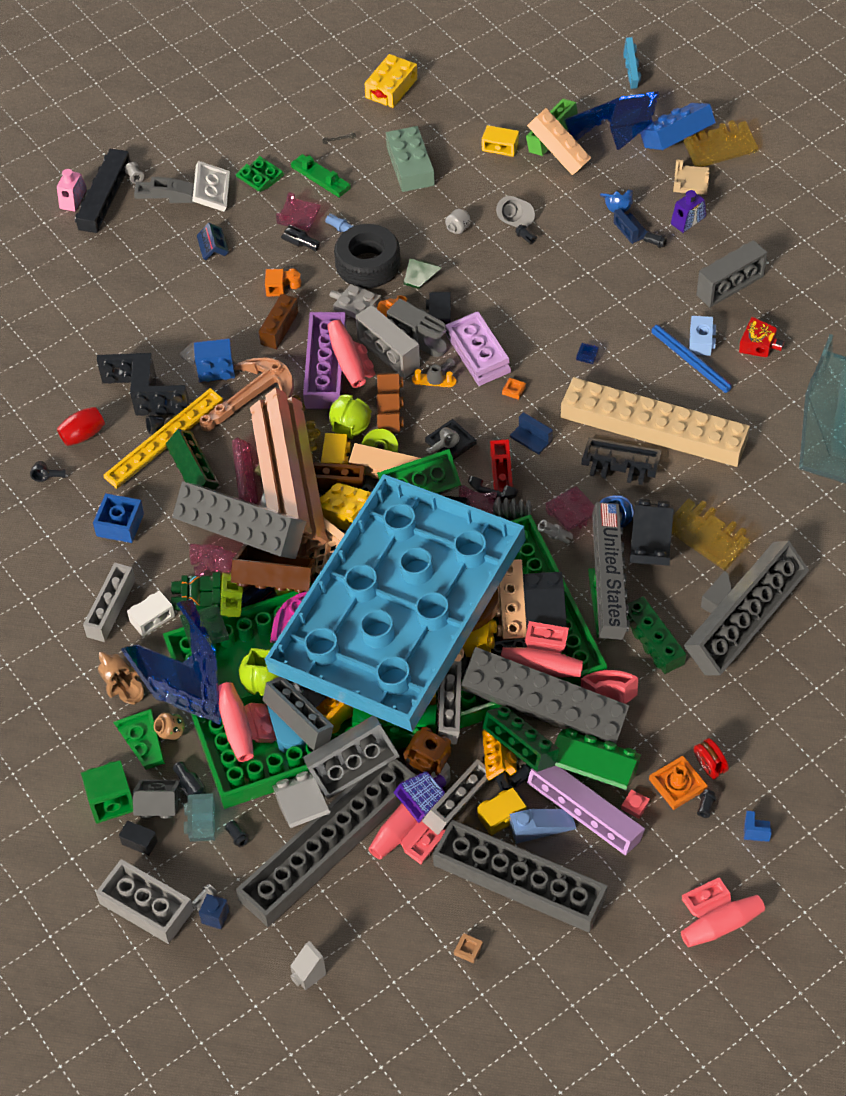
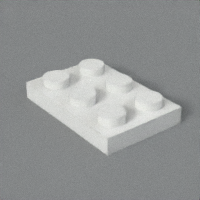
M198 161L192 201L225 211L230 171Z

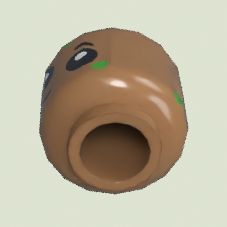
M162 713L154 722V730L162 739L175 740L183 734L185 723L179 714Z

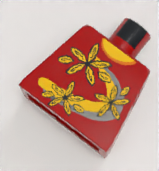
M751 317L740 340L739 353L768 357L771 349L782 351L785 341L776 338V327Z

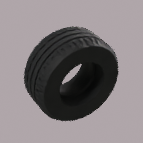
M361 224L353 226L340 235L334 246L336 270L338 275L348 284L360 288L379 287L392 280L399 271L401 260L398 239L391 231L380 225ZM364 253H374L379 255L371 259H360L356 257Z

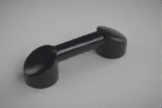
M469 476L468 484L476 492L496 498L500 497L502 500L517 497L519 491L516 488L504 486L502 492L482 486L483 480L478 477Z

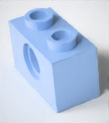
M691 316L689 350L695 355L711 356V349H715L716 338H712V335L716 334V325L713 324V317Z

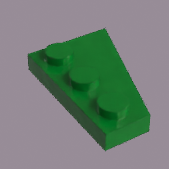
M151 709L113 722L146 770L165 764L160 739L154 730L155 718Z

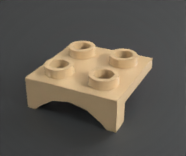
M676 160L673 192L686 193L688 190H693L696 194L707 195L709 168L683 166V160Z

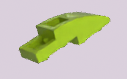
M222 572L220 615L240 617L243 586L231 583V573Z

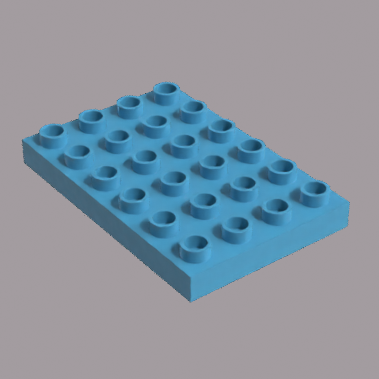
M383 474L266 656L265 662L268 671L413 732L525 542L524 526Z

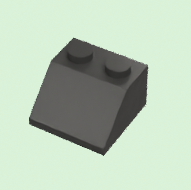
M139 780L133 790V816H139L140 818H150L152 816L171 818L175 816L179 807L180 780Z

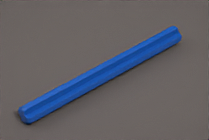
M655 325L651 329L653 335L724 393H728L731 390V383L662 327Z

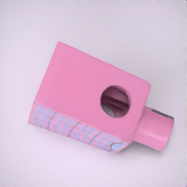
M65 169L57 185L60 209L76 212L87 188L82 174Z

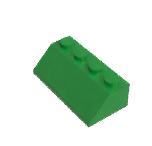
M563 728L554 744L559 748L555 766L625 790L635 778L641 754L636 753L634 749H623L613 742H603L597 740L595 736L582 735L571 728Z

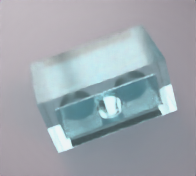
M213 793L188 795V803H184L185 816L188 815L187 821L184 822V834H188L190 842L215 840V800Z

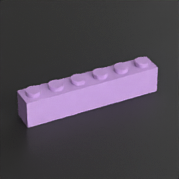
M557 766L536 772L533 768L531 769L527 781L530 786L625 856L640 843L645 828L571 774Z

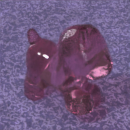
M189 544L191 565L199 563L198 566L194 567V574L196 576H203L205 570L231 573L232 559L237 553L213 544Z

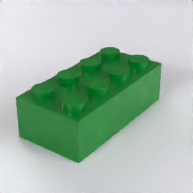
M450 449L377 473L379 480L385 474L439 495L462 488Z

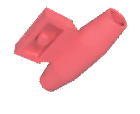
M334 320L328 324V331L336 358L352 387H361L366 383L365 377L371 378L376 375L373 370L374 365L368 358L366 347L363 344L354 342L340 320Z
M529 621L525 638L527 647L502 648L501 657L553 677H581L583 661L561 654L567 642L569 628Z
M226 682L217 688L219 711L228 742L237 760L245 762L254 757L252 739L257 743H273L276 740L267 705L249 703L244 706L233 683Z
M401 803L382 825L368 849L374 857L382 859L401 843L405 853L422 865L437 847L445 829L437 835L422 821L418 823Z
M716 878L682 895V901L691 914L699 919L682 930L681 936L687 947L716 940L749 923L765 911V905L758 895L731 902V893L722 880Z

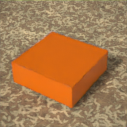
M509 378L502 390V394L519 400L526 388V383Z

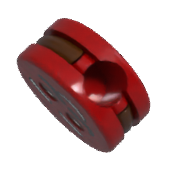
M707 738L694 746L695 756L710 778L716 779L719 775L729 770L724 754L712 739Z

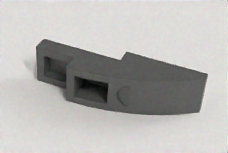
M151 177V182L135 183V199L169 198V203H196L192 201L194 184L173 178Z

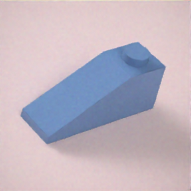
M528 809L510 814V828L515 844L576 829L573 817L563 809Z

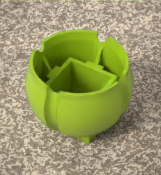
M341 395L330 407L329 419L332 432L347 434L348 438L353 439L354 436L361 434L370 424L371 409L359 398L353 400L351 395Z
M251 648L239 667L240 681L245 689L253 695L259 692L261 696H264L266 683L280 677L268 671L265 658L270 650Z

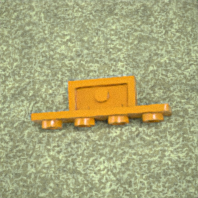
M483 730L486 778L491 780L505 770L510 776L517 772V758L515 754L487 731Z

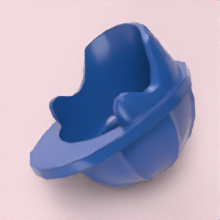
M628 190L623 195L618 191L612 195L600 194L601 197L605 198L607 208L611 212L619 208L626 212L633 204V190Z
M613 495L600 501V503L619 504V512H622L620 527H625L632 521L634 509L628 498L621 495Z

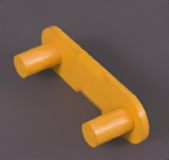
M416 369L415 374L412 376V382L416 385L453 387L456 385V378L449 371L446 373L443 383L432 385L427 381V374H421V370Z

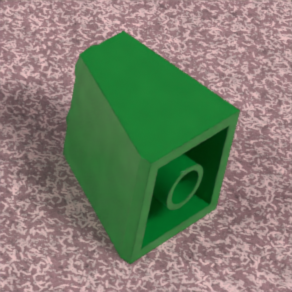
M121 760L112 761L104 766L90 768L85 772H81L88 802L96 824L133 812V799Z

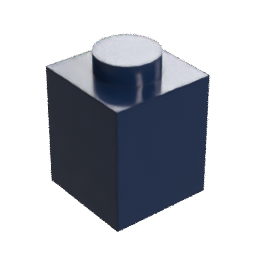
M206 894L199 910L201 923L222 930L229 914L227 900Z

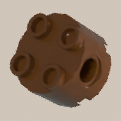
M422 727L411 739L404 752L405 760L409 758L411 760L409 764L422 773L428 772L431 775L432 772H435V775H439L452 753L451 741L447 737H440L434 734L427 727Z

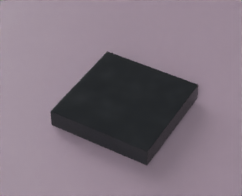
M451 419L425 437V442L431 447L440 441L441 429L448 427L455 430L460 437L459 442L454 447H443L437 451L439 453L450 449L453 460L477 444V440L454 419Z

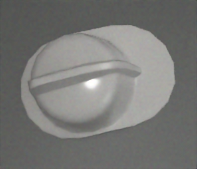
M505 196L497 204V216L504 223L518 227L520 224L528 227L532 224L535 212L530 203L514 196Z

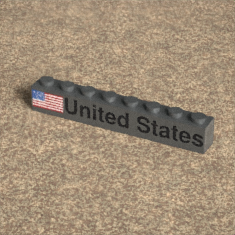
M596 502L592 513L599 638L623 640L625 632L629 631L630 622L626 620L628 604H625L627 589L624 588L626 573H623L625 567V558L622 557L624 542H621L623 527H620L622 512H619V504Z

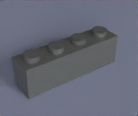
M278 677L266 683L263 701L313 751L330 741L333 725L285 678Z

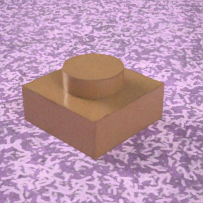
M463 933L454 950V955L475 963L483 946V941Z

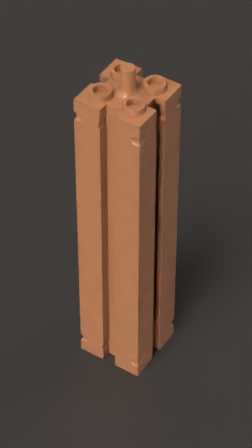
M275 387L265 395L266 400H259L250 407L266 506L274 511L306 521L297 556L308 557L312 554V548L319 549L328 542L327 535H325L326 528L301 401L292 396L287 397L285 392Z

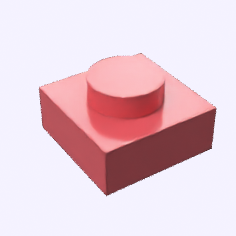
M631 790L621 805V810L640 819L650 799Z

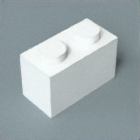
M160 590L155 594L149 595L147 599L132 606L127 611L131 624L142 637L175 617L173 605Z

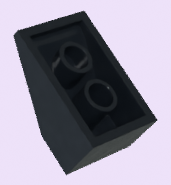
M562 572L523 574L526 630L529 621L567 628Z

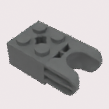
M399 298L387 311V318L393 320L397 327L403 329L409 337L415 339L419 344V349L434 357L444 355L446 352V342L440 337L446 332L445 324L424 310L418 309L411 303Z

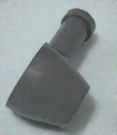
M448 358L441 367L437 364L432 365L427 372V381L432 385L443 383L445 380L444 373L455 365V361L452 358Z
M445 427L440 431V441L426 450L430 455H433L443 447H454L459 442L460 437L455 430Z

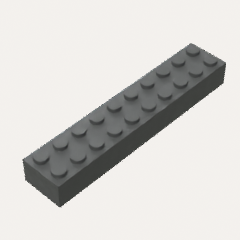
M394 759L346 788L328 805L329 814L311 820L236 889L238 900L269 927L402 803L394 794V791L400 783L416 775L400 761Z

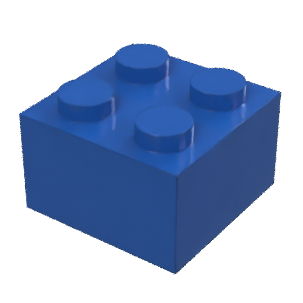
M230 339L194 342L195 363L199 382L235 378Z
M105 493L93 521L96 536L133 543L144 515L141 500Z

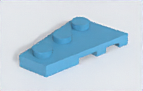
M629 37L625 41L623 57L626 58L625 66L628 68L630 87L634 89L638 87V82H641V73L637 71L639 60L638 57L635 58V53L637 52L636 43H633V38Z

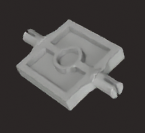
M352 284L343 293L334 290L330 292V297L337 299L333 304V310L345 312V315L353 318L370 305L377 309V305L381 301V295Z

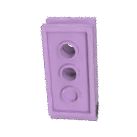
M474 312L445 325V333L478 386L511 372L508 365L510 363L508 356L479 312Z

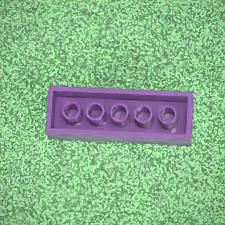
M310 312L303 391L305 409H330L333 402L342 395L343 371L331 345L328 324L334 320H340L344 327L347 328L345 312Z

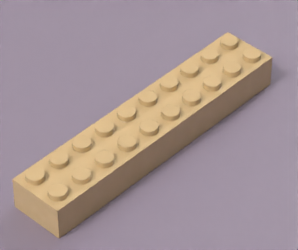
M574 377L561 403V418L735 467L738 466L750 428L746 424Z

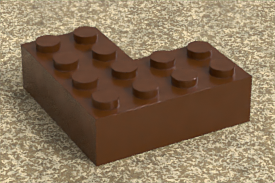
M243 544L232 559L231 583H236L237 586L243 587L248 586V584L256 585L255 587L260 589L275 587L279 591L295 589V592L303 593L309 591L315 581L316 558L297 556L296 559L281 557Z

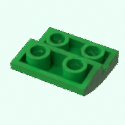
M260 156L251 165L246 163L236 174L237 178L258 192L268 189L284 176L282 170Z

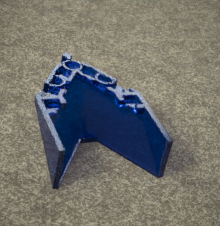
M659 92L622 96L566 118L564 120L569 134L577 141L594 126H600L602 120L607 119L610 122L609 127L616 148L620 150L652 124V115L655 113L656 99L659 97Z
M180 601L177 603V606L190 623L192 655L187 660L180 662L140 645L123 647L121 651L155 699L165 701L174 707L201 718H207L220 725L216 650L194 601Z

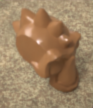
M99 652L100 665L98 672L107 684L106 692L108 696L112 698L119 694L122 701L132 705L140 702L144 696L143 686L141 682L137 681V678L141 675L140 671L129 667L118 654L108 655Z

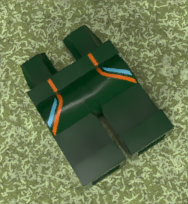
M214 572L213 576L201 577L182 575L181 581L171 582L172 594H181V597H171L173 610H182L183 615H189V613L220 614V572Z

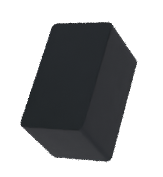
M126 821L119 833L122 845L148 856L158 842L155 831L131 821Z

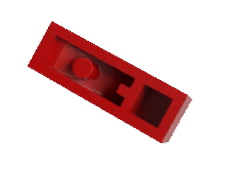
M509 439L493 440L489 444L493 487L495 490L502 492L504 486L513 487Z

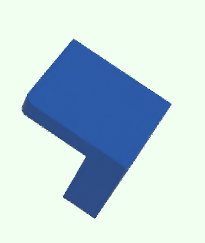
M746 811L744 840L769 842L771 837L770 821L755 820V812Z

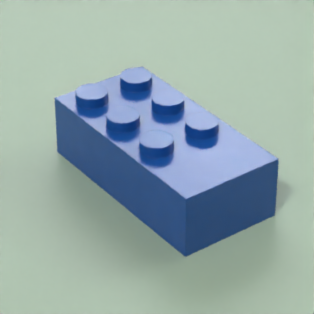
M690 103L682 108L673 109L669 115L658 117V120L655 122L646 123L645 127L639 129L645 148L664 150L716 122L710 104Z

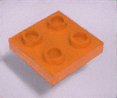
M684 756L679 757L649 775L650 782L673 810L695 798L708 788L707 784Z

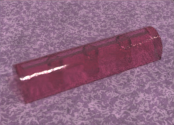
M237 437L232 441L238 498L257 504L258 494L251 444Z

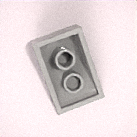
M301 772L295 778L289 780L282 779L272 786L279 807L290 828L330 813L321 790L310 772Z

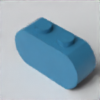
M268 706L279 750L286 754L290 747L297 746L304 752L306 750V743Z

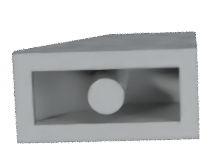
M310 941L307 942L290 966L292 971L291 979L297 986L301 985L305 991L326 975L323 956Z

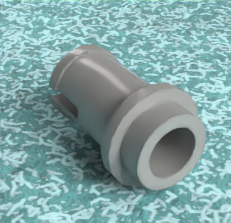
M210 884L203 886V891L192 901V906L194 908L197 907V911L200 910L206 894L216 896L218 893Z

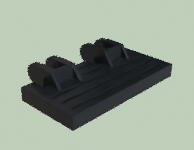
M588 438L581 465L589 466L590 462H593L590 476L594 477L596 470L602 469L601 476L606 479L609 465H611L610 470L626 473L627 468H630L627 483H631L633 476L636 475L639 476L638 485H643L646 471H648L647 477H656L662 450Z

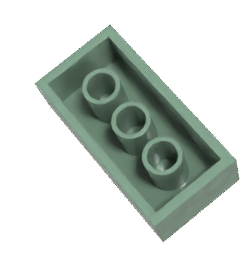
M418 126L386 132V147L401 191L405 192L434 186V170Z

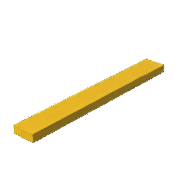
M208 389L104 474V478L118 489L167 449L166 442L178 428L189 431L200 422V418L203 415H208L214 410L215 406L222 404L223 398L213 389Z

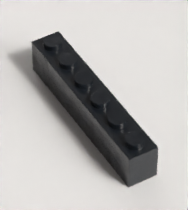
M110 148L107 155L104 156L103 163L99 166L98 173L93 178L90 189L87 190L85 200L81 202L80 210L75 214V223H77L78 230L98 233L126 175L125 166L131 162L128 151Z

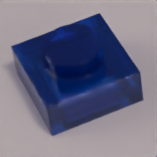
M581 343L576 360L594 364L599 347Z

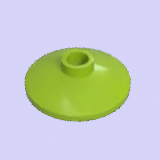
M374 429L362 441V445L378 448L380 444H383L384 450L398 453V441L388 430Z

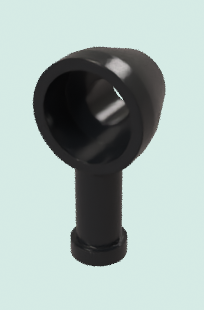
M146 416L145 422L149 434L153 435L164 426L162 417Z
M37 461L31 468L30 477L37 482H44L48 477L66 478V469H48L45 462Z

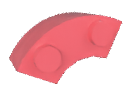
M602 670L581 678V687L627 704L638 695V677L618 670Z

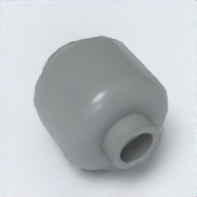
M455 209L445 220L447 229L454 234H461L471 223L469 213L462 209Z

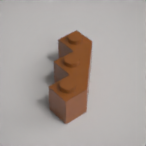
M399 372L378 373L377 428L388 430L391 433H398L400 428H404L403 417H400V408H403V397H400V388H403V377H400Z

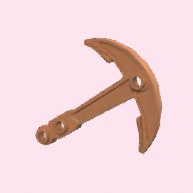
M253 358L235 364V370L248 371L254 374H258L260 371L262 374L228 401L215 406L209 415H203L200 418L202 430L211 431L217 424L222 423L234 414L237 409L274 383H278L280 390L285 392L287 397H291L294 390V380L288 367L279 360L271 358Z

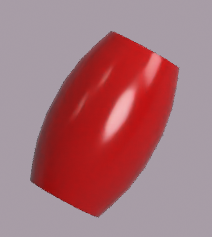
M90 407L77 411L66 418L58 426L57 432L66 446L76 445L97 434L105 425V421L96 407Z

